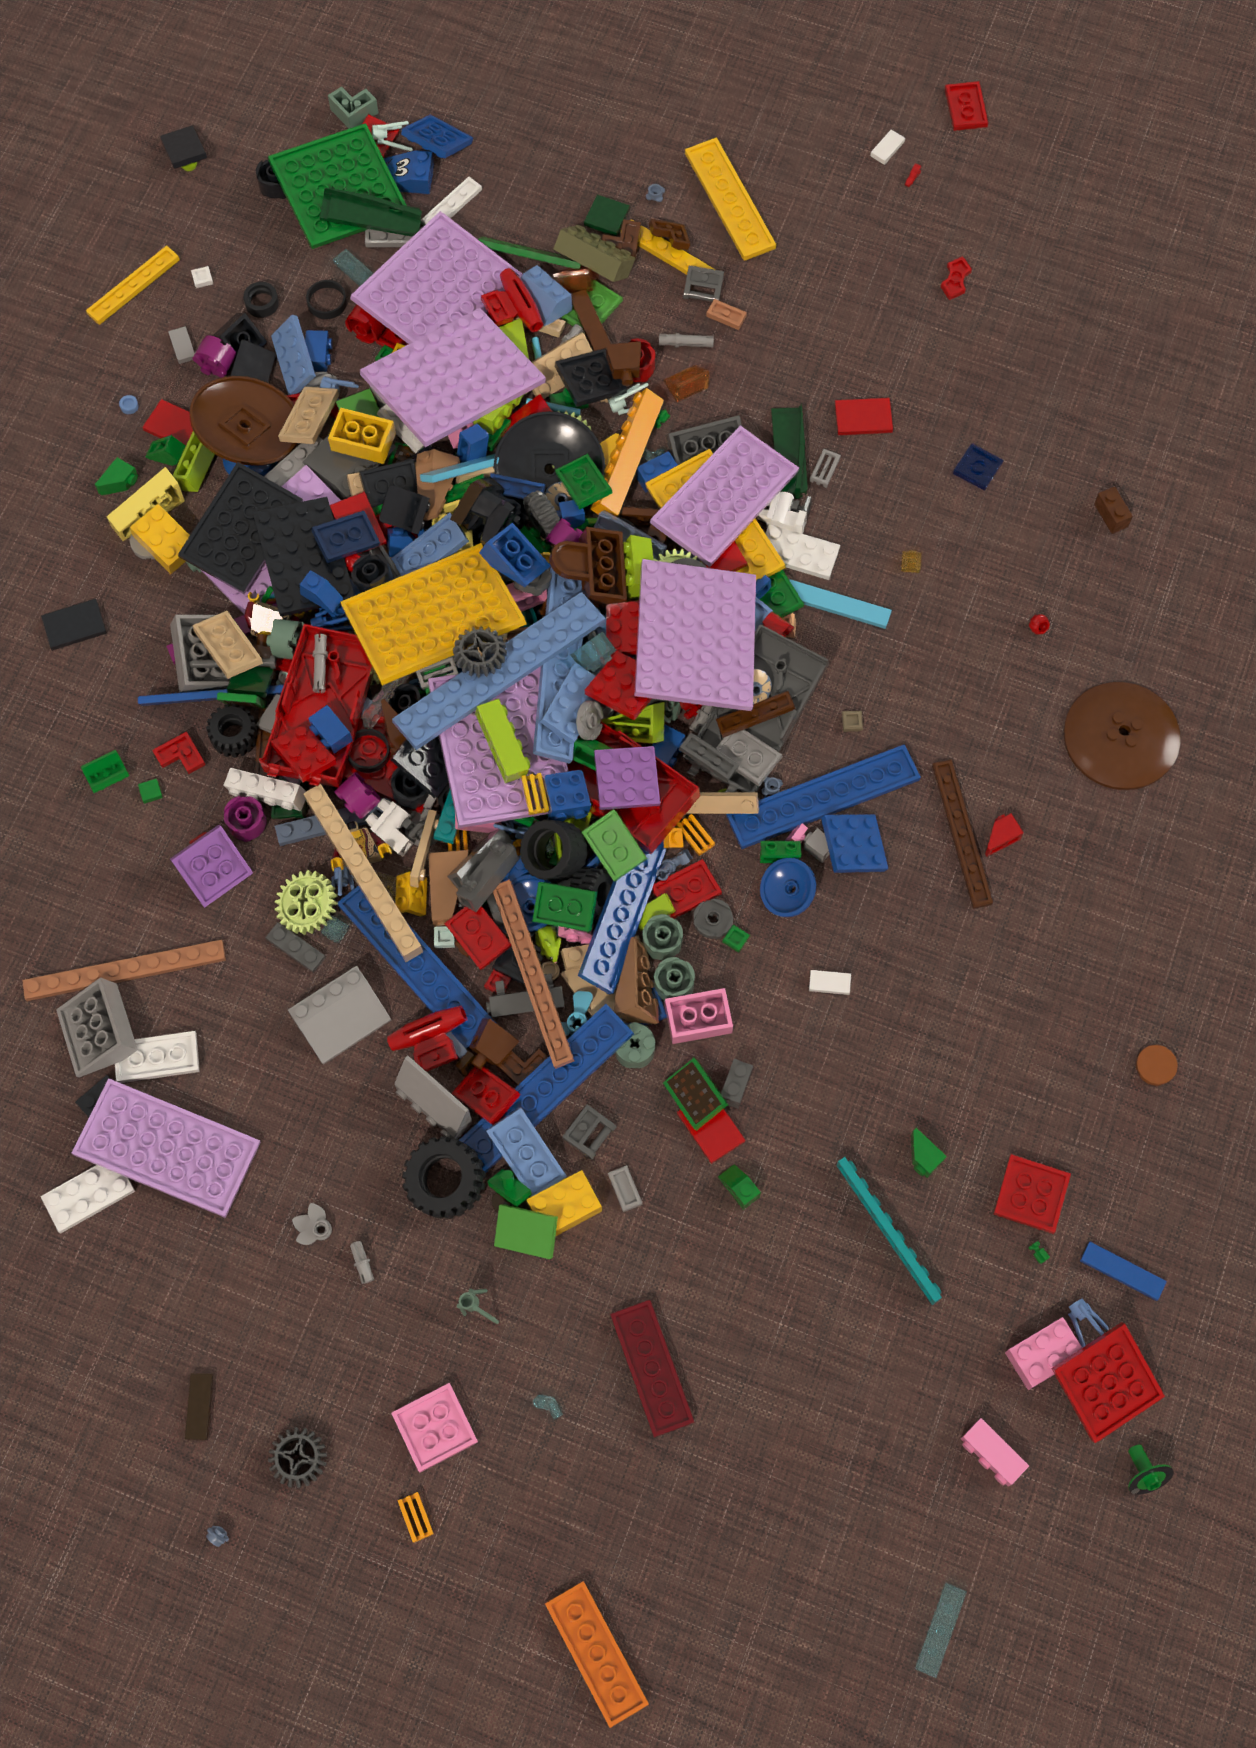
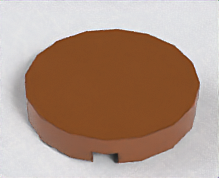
M1151 1045L1140 1052L1135 1066L1143 1081L1150 1085L1160 1086L1173 1079L1177 1073L1178 1064L1172 1051L1164 1046Z

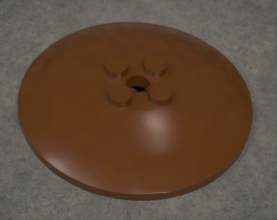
M244 376L222 377L205 384L192 399L189 417L193 432L208 450L225 460L250 466L267 465L285 458L297 445V443L280 442L278 435L294 404L282 391L269 383ZM240 425H247L249 428H243Z
M1110 682L1087 690L1073 703L1064 723V742L1068 755L1074 765L1090 780L1112 789L1134 790L1157 782L1171 769L1180 749V729L1170 707L1154 692L1132 683ZM1119 729H1127L1129 735H1121Z

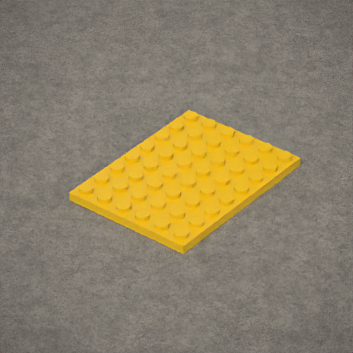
M482 543L340 602L382 686L453 656L455 640H459V634L465 635V629L471 632L473 626L476 630H479L480 626L483 627V630L490 627L491 632L496 630L498 636L526 625L523 614L498 571L492 568L479 553L483 548Z

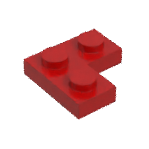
M187 732L152 750L162 768L180 759L186 771L190 774L206 765Z

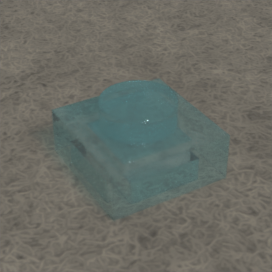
M331 916L332 920H328L327 926H324L321 934L339 944L348 931L349 926Z

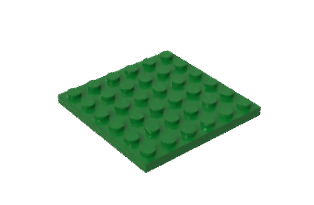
M366 123L268 156V161L311 249L368 230L366 228L321 221L320 213L325 188L371 195L395 204L407 206ZM389 209L395 212L402 213V211Z

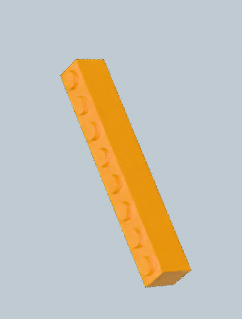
M648 388L637 392L633 397L634 403L627 412L628 418L621 427L622 433L615 442L617 444L616 448L610 454L611 460L604 469V478L613 493L593 503L591 510L598 515L604 510L614 516L619 515L664 400Z

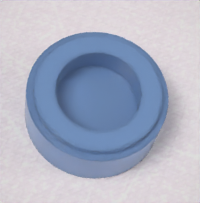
M126 395L119 401L121 411L125 414H133L139 408L137 399L132 395Z

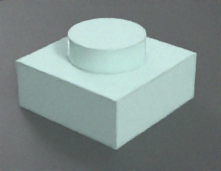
M446 926L434 927L435 948H455V937Z

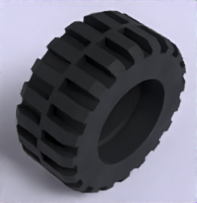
M441 1136L440 1139L434 1137L430 1138L427 1143H420L418 1145L419 1149L417 1151L413 1149L410 1153L412 1156L410 1161H405L406 1172H402V1178L405 1179L403 1189L408 1193V1200L414 1204L413 1206L416 1209L435 1218L452 1219L454 1216L460 1217L464 1215V1211L467 1209L471 1210L474 1207L473 1203L476 1200H480V1191L485 1188L483 1178H486V1174L482 1169L484 1166L482 1160L478 1158L475 1150L455 1138L451 1139ZM444 1158L452 1159L461 1168L462 1178L460 1185L450 1196L437 1197L428 1189V1172L437 1161Z

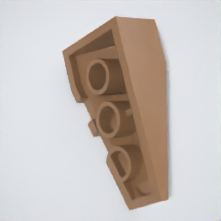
M435 449L417 454L418 494L430 498V508L427 513L425 512L424 521L439 517L446 502L445 496L448 491H451L453 487L451 483L457 476L430 483L422 482L420 474L459 464V457Z
M631 937L615 995L614 1010L616 1015L626 1022L659 1023L658 1002L656 998L653 999L651 988L654 987V983L650 980L647 971L650 969L647 950L644 944L635 937Z

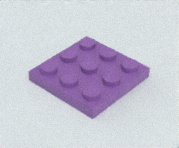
M654 746L594 751L600 810L660 805Z
M217 825L170 858L204 908L253 874L221 825Z

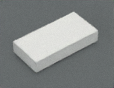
M890 130L872 150L870 156L885 165L905 142V138Z
M811 970L809 991L849 995L851 974Z

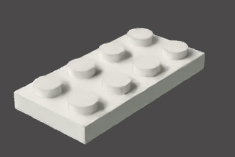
M771 524L768 525L765 534L785 563L786 568L823 579H830L840 549L839 544Z
M195 1031L134 1039L138 1050L125 1060L115 1064L116 1082L119 1083L200 1072L197 1034Z
M96 1165L40 1197L58 1232L61 1234L134 1193L135 1189L129 1178Z

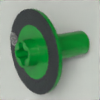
M1135 1445L1128 1450L1139 1472L1128 1485L1129 1491L1132 1494L1141 1495L1153 1492L1164 1486L1173 1477L1174 1471L1171 1466L1164 1464L1152 1466L1142 1445Z

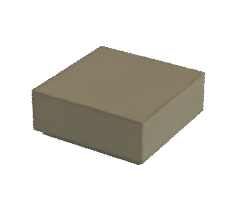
M842 711L843 732L863 730L861 711Z

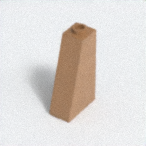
M468 850L428 853L431 911L434 927L446 926L444 923L457 913L459 899L456 892L458 889L447 876L469 855Z

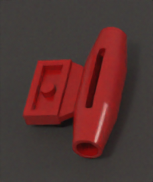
M511 268L504 269L500 273L504 291L495 290L481 295V301L488 314L497 326L512 322L518 315L531 332L539 331L543 327V322L534 299Z
M462 1006L433 1012L399 1028L387 1036V1042L392 1051L415 1046L413 1053L415 1062L426 1072L458 1059L453 1041L446 1033L467 1021V1015Z

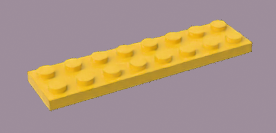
M717 137L685 149L687 159L742 259L745 261L776 249L774 239Z

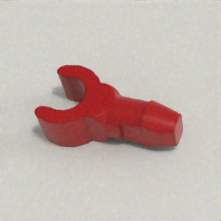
M914 164L909 177L906 179L905 186L910 187L913 184L914 180L920 175L922 166Z

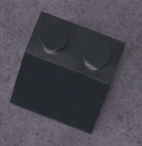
M236 313L212 335L221 339L220 343L223 345L228 343L235 350L236 355L241 340L260 347L267 343L246 313Z

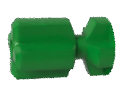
M667 410L659 412L654 424L655 428L659 429L661 427L660 423H665L670 418Z
M1037 1241L1029 1247V1250L1035 1251L1034 1257L1039 1264H1042L1050 1256L1044 1248L1038 1247L1040 1242Z

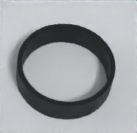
M321 280L314 283L306 294L309 311L320 319H333L339 316L347 305L344 288L333 280ZM322 288H334L344 296L342 303L331 311L316 310L310 305V298L316 291Z
M362 729L356 732L354 741L366 735L376 736L385 743L387 747L386 755L381 762L373 766L358 765L351 759L350 755L348 761L353 768L360 772H376L382 769L389 760V743L381 732L374 729Z

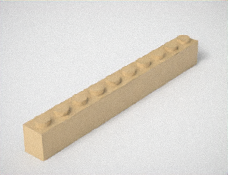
M322 785L315 786L303 793L312 812L405 962L423 953L422 947Z

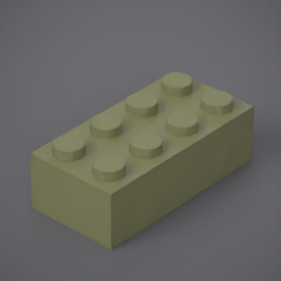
M580 225L560 230L554 250L613 282L628 278L635 261V257L631 256L629 251L616 248L614 243L601 240L599 235L586 232V229Z

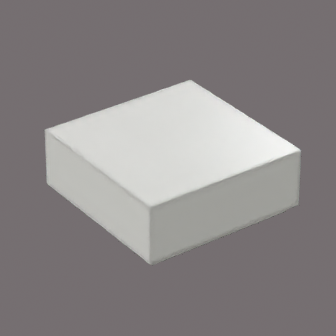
M209 266L191 270L196 288L213 284Z

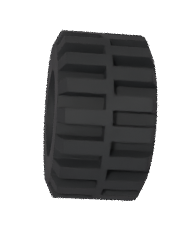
M228 704L224 705L225 708L223 709L217 708V712L211 714L212 719L208 718L207 723L209 726H206L214 749H217L219 754L224 753L226 757L232 755L233 758H236L238 754L244 756L245 751L250 752L252 750L251 746L255 747L257 744L258 727L253 715L241 705L238 708L237 704H232V707H229ZM231 725L243 727L236 736L226 737L223 735L225 729Z
M582 867L574 873L573 879L570 881V887L597 892L594 919H599L613 879L606 869Z

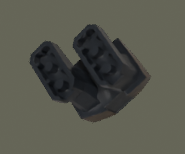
M489 476L478 479L469 485L450 520L463 525L467 531L479 528L483 524L484 529L480 542L485 545L511 523L520 530L527 516L519 511L521 509L519 503L503 496L504 488L502 485Z

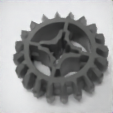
M537 490L529 493L524 498L523 504L532 525L540 532L542 538L545 539L556 523L560 521V517L547 496Z
M473 626L471 632L465 629V635L459 634V640H455L453 654L457 667L462 668L463 673L469 671L470 677L475 673L479 678L481 674L487 677L488 672L495 674V668L501 669V663L505 662L507 650L505 649L506 643L503 642V637L501 635L498 636L496 630L491 632L490 627L483 630L482 626L479 627V630H476Z
M294 1428V1435L288 1429L286 1430V1438L279 1434L278 1437L281 1442L273 1441L272 1444L277 1448L276 1450H269L270 1454L275 1455V1457L268 1458V1462L275 1463V1465L269 1468L270 1471L278 1470L274 1474V1478L278 1479L282 1476L280 1483L284 1485L288 1480V1487L290 1488L293 1487L295 1481L297 1488H301L302 1481H304L306 1486H309L308 1478L310 1477L313 1481H317V1477L314 1475L315 1472L323 1474V1471L319 1469V1465L326 1466L327 1464L321 1461V1458L327 1457V1453H320V1451L326 1448L324 1444L318 1445L322 1439L317 1437L313 1440L315 1437V1432L313 1431L307 1436L308 1430L306 1428H303L301 1434L299 1428ZM299 1440L293 1450L283 1451L289 1443ZM306 1441L312 1445L315 1458L305 1454ZM300 1452V1455L307 1460H298L299 1463H296L290 1456L297 1455ZM281 1457L290 1461V1475L284 1471L281 1465ZM312 1464V1467L306 1473L297 1476V1472H299L303 1465Z

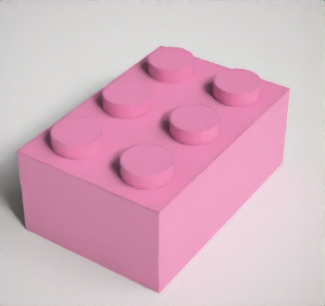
M725 988L665 999V1010L672 1044L731 1034L733 1031Z
M1062 1317L1010 1348L1005 1354L1026 1388L1030 1390L1055 1375L1051 1368L1080 1350L1082 1346Z

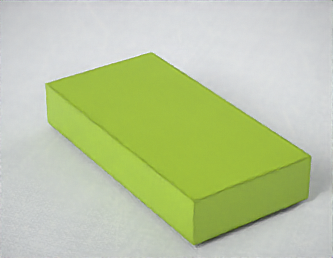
M666 893L646 904L639 923L641 931H643L646 923L653 916L660 914L669 916L676 911Z

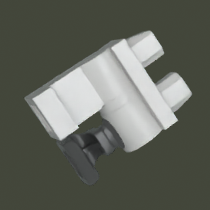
M780 491L767 505L770 508L763 509L757 516V519L766 522L767 527L771 524L803 534L812 498L808 496L804 506H800V501H794L792 494Z
M383 798L377 806L383 811L382 815L377 817L374 813H371L367 817L366 822L371 826L370 829L403 857L414 843L402 834L399 829L402 827L406 828L410 832L409 837L415 841L423 832L424 825L414 823L410 820L411 815L393 801L390 802Z

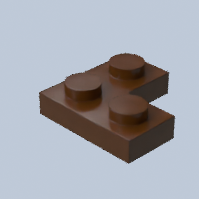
M623 219L620 237L603 234L602 240L612 242L616 245V248L627 250L631 253V256L636 257L641 222Z
M650 219L649 227L651 234L656 237H668L671 247L677 250L689 249L690 241L684 225Z
M538 1049L524 1063L514 1052L510 1051L496 1066L518 1086L548 1057Z

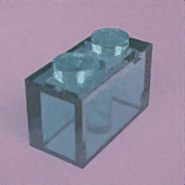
M602 631L573 652L571 657L589 671L591 669L594 672L612 659L610 655L616 649Z

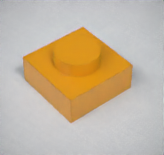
M673 828L663 840L664 848H683L682 828Z

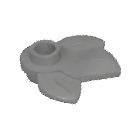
M309 1204L308 1215H300L292 1219L295 1228L300 1232L296 1239L300 1244L310 1245L316 1240H325L332 1233V1227L326 1220L325 1211L316 1204ZM325 1227V1232L320 1234L318 1229Z

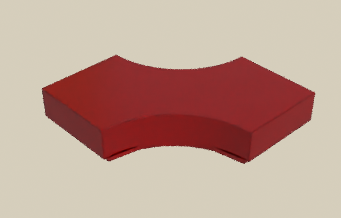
M963 256L947 264L949 276L941 283V289L949 300L965 294L966 291L963 280L971 273L972 269Z

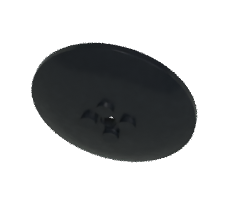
M539 412L522 418L504 434L495 453L494 474L546 484V492L547 488L552 484L561 482L555 472L547 474L544 471L546 465L551 464L556 470L588 454L604 477L605 458L598 439L583 422L560 412ZM504 496L507 499H512L521 505V509L519 511L527 516V520H529V517L526 514V510L524 509V500ZM559 497L558 502H565V498ZM590 504V505L584 507V508H583V509H584V512H585L587 509H589L592 504Z

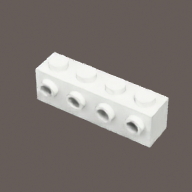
M230 768L223 785L229 790V794L233 796H251L268 805H279L287 810L301 811L305 802L303 793L306 791L298 784Z

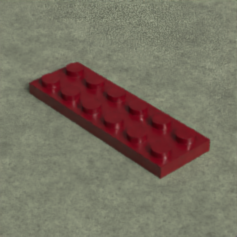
M648 1300L610 1314L653 1437L656 1438L693 1424L694 1419L651 1301Z

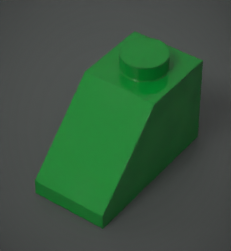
M170 435L153 441L145 457L174 466L178 464L186 445Z
M117 457L94 485L101 496L128 491L137 482L138 474L135 467Z
M917 1128L913 1130L911 1134L912 1164L914 1165V1170L919 1175H924L928 1178L944 1162L947 1156Z
M735 1164L718 1176L719 1180L743 1210L760 1198L761 1192Z

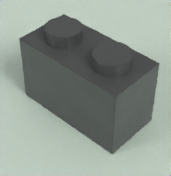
M737 1059L733 1060L721 1095L729 1106L739 1109L752 1074L753 1065Z

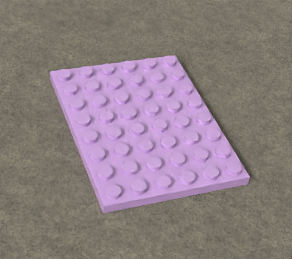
M440 211L352 293L350 299L405 342L411 344L478 308H481L488 314L481 301V295L495 290L504 291L500 273L504 269L511 268L519 278L523 274Z
M481 308L360 369V375L425 447L546 382V377Z
M642 559L634 696L751 711L753 708L756 575Z
M540 666L489 702L499 699L501 705H505L508 713L507 719L513 723L515 728L514 735L516 739L521 741L522 753L530 762L527 776L529 774H542L548 807H550L544 777L548 774L569 771L565 762L533 754ZM457 675L429 678L428 686L430 693ZM475 711L439 735L458 828L548 814V812L528 814L521 778L504 783L476 718ZM535 780L540 807L543 808L538 782ZM527 781L531 803L534 810L536 809L531 788L530 781Z

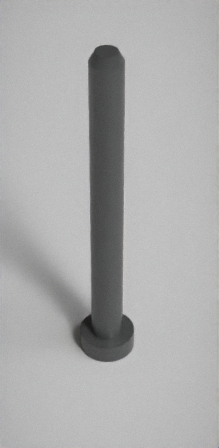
M270 655V658H262L263 664L258 665L270 666L271 669H276V657ZM215 660L190 661V667L192 668L219 667Z

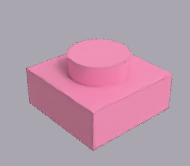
M804 824L798 825L792 830L785 841L802 842L806 837L804 833L808 828Z

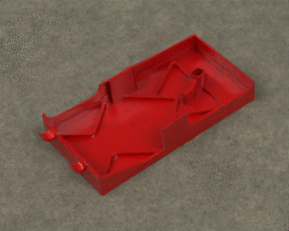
M306 624L303 625L275 710V722L262 759L259 758L264 772L268 773L267 776L277 777L280 775L299 779L272 747L271 741L304 723L309 728L310 722L308 718L328 705L348 729L353 741L335 754L328 749L335 757L337 764L307 781L310 782L309 785L314 786L322 784L338 788L341 785L374 674V669L357 635ZM316 634H319V638H321L320 634L327 636L326 651L328 652V657L326 658V691L324 693H321L320 689V693L313 691V651L315 650Z
M600 720L602 730L595 740L613 749L642 747L620 730L615 731ZM656 756L660 805L615 809L638 845L649 854L654 852L700 798L698 786ZM574 760L570 764L567 763L568 771L581 770L584 774L591 803L589 811L598 818H602L613 809L600 810L596 771Z

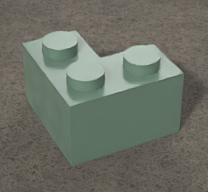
M341 86L328 95L330 110L348 129L361 125L368 114L374 117L379 113L377 100L367 89L351 97Z

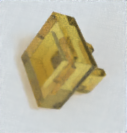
M909 550V552L903 551L901 571L920 573L921 553L914 550Z

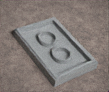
M746 730L724 737L715 748L739 764L736 772L757 786L762 784L783 757L781 753Z

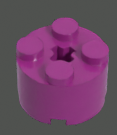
M210 335L205 336L192 359L201 367L200 370L204 374H213L220 378L225 377L235 360L236 352L228 343L226 345L220 343L221 339Z
M561 518L545 538V541L549 545L553 543L554 547L562 541L579 542V537L583 532L578 528L574 530L570 527L571 524Z
M355 772L334 792L341 800L344 799L347 802L344 805L351 813L355 812L362 819L381 802V798L370 784L367 785L364 782L365 779Z
M238 796L226 804L224 821L229 832L235 838L249 842L262 834L267 826V821L258 800L251 796Z

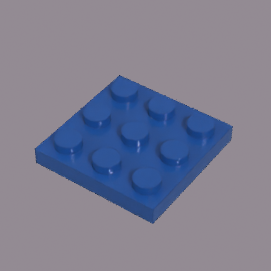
M431 114L402 128L401 133L409 141L421 145L425 150L434 152L440 158H447L471 145L473 137Z
M875 814L824 815L821 818L834 873L885 872L888 869Z

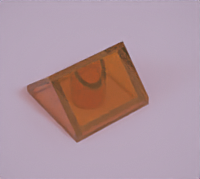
M591 269L553 273V279L570 294L584 289L587 292L593 291V271Z
M694 365L663 380L675 401L679 402L709 388V371Z

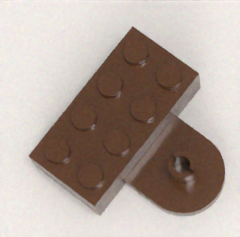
M586 527L579 537V542L562 541L555 545L549 556L552 569L563 578L580 580L582 593L595 607L606 609L607 604L626 602L623 532Z

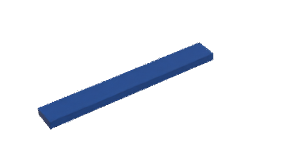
M284 685L270 686L267 696L281 695ZM227 689L139 696L138 704L148 706L217 700V693H227Z

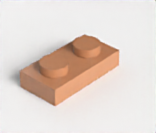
M716 299L713 300L706 313V317L737 330L740 329L747 316V312Z

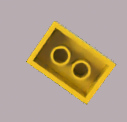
M340 408L328 437L331 451L384 464L396 435L394 421Z
M159 504L154 506L130 527L132 536L170 574L185 563V560L178 557V553L190 535Z
M582 1170L527 1199V1205L531 1211L558 1216L556 1236L602 1212V1206Z

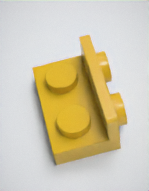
M411 872L398 875L396 877L395 904L400 913L408 912L420 917L425 916L427 877L424 878V881L420 880L419 887L417 888L410 886Z

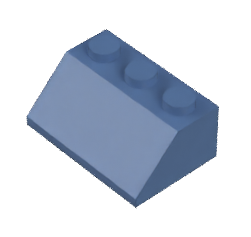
M538 265L523 273L520 279L527 287L538 307L543 326L551 324L572 311L571 294Z

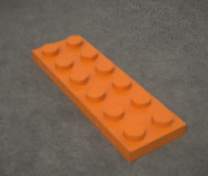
M584 1581L545 1603L609 1728L649 1705Z

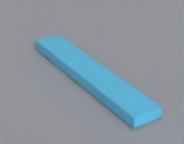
M495 454L420 474V480L422 482L434 483L494 466Z
M790 580L804 605L886 629L892 611L890 609Z

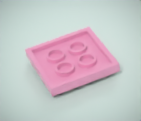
M450 1383L392 1412V1416L419 1473L478 1443Z

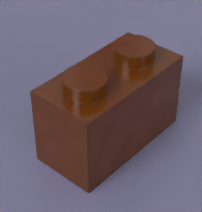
M1112 487L1098 493L1094 505L1111 534L1128 528L1133 516L1117 489Z

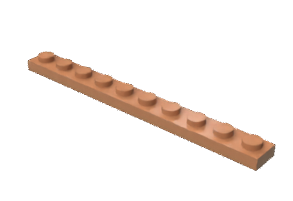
M509 879L500 883L493 891L553 1066L557 1069L575 1060L514 887Z
M217 940L22 980L25 1000L31 1001L84 990L100 977L114 983L226 961L223 941Z

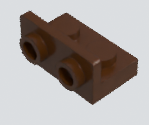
M623 507L622 518L630 521L635 526L650 527L651 518L660 509Z

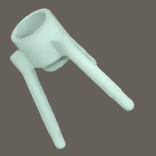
M408 121L372 125V137L374 140H377V144H385L413 151L411 147L384 140V138H387V130L401 129L402 125L409 124Z
M638 383L627 389V393L608 399L612 412H618L619 415L627 413L629 409L623 408L626 406L624 399L647 387L648 383L643 385Z

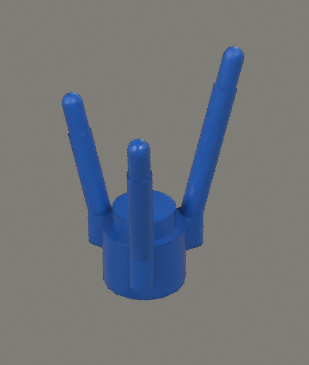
M327 610L316 613L315 618L311 619L312 626L335 631L353 630L351 625L330 627V625L346 621L348 618L343 617L328 621L327 616L323 617V615L328 613Z

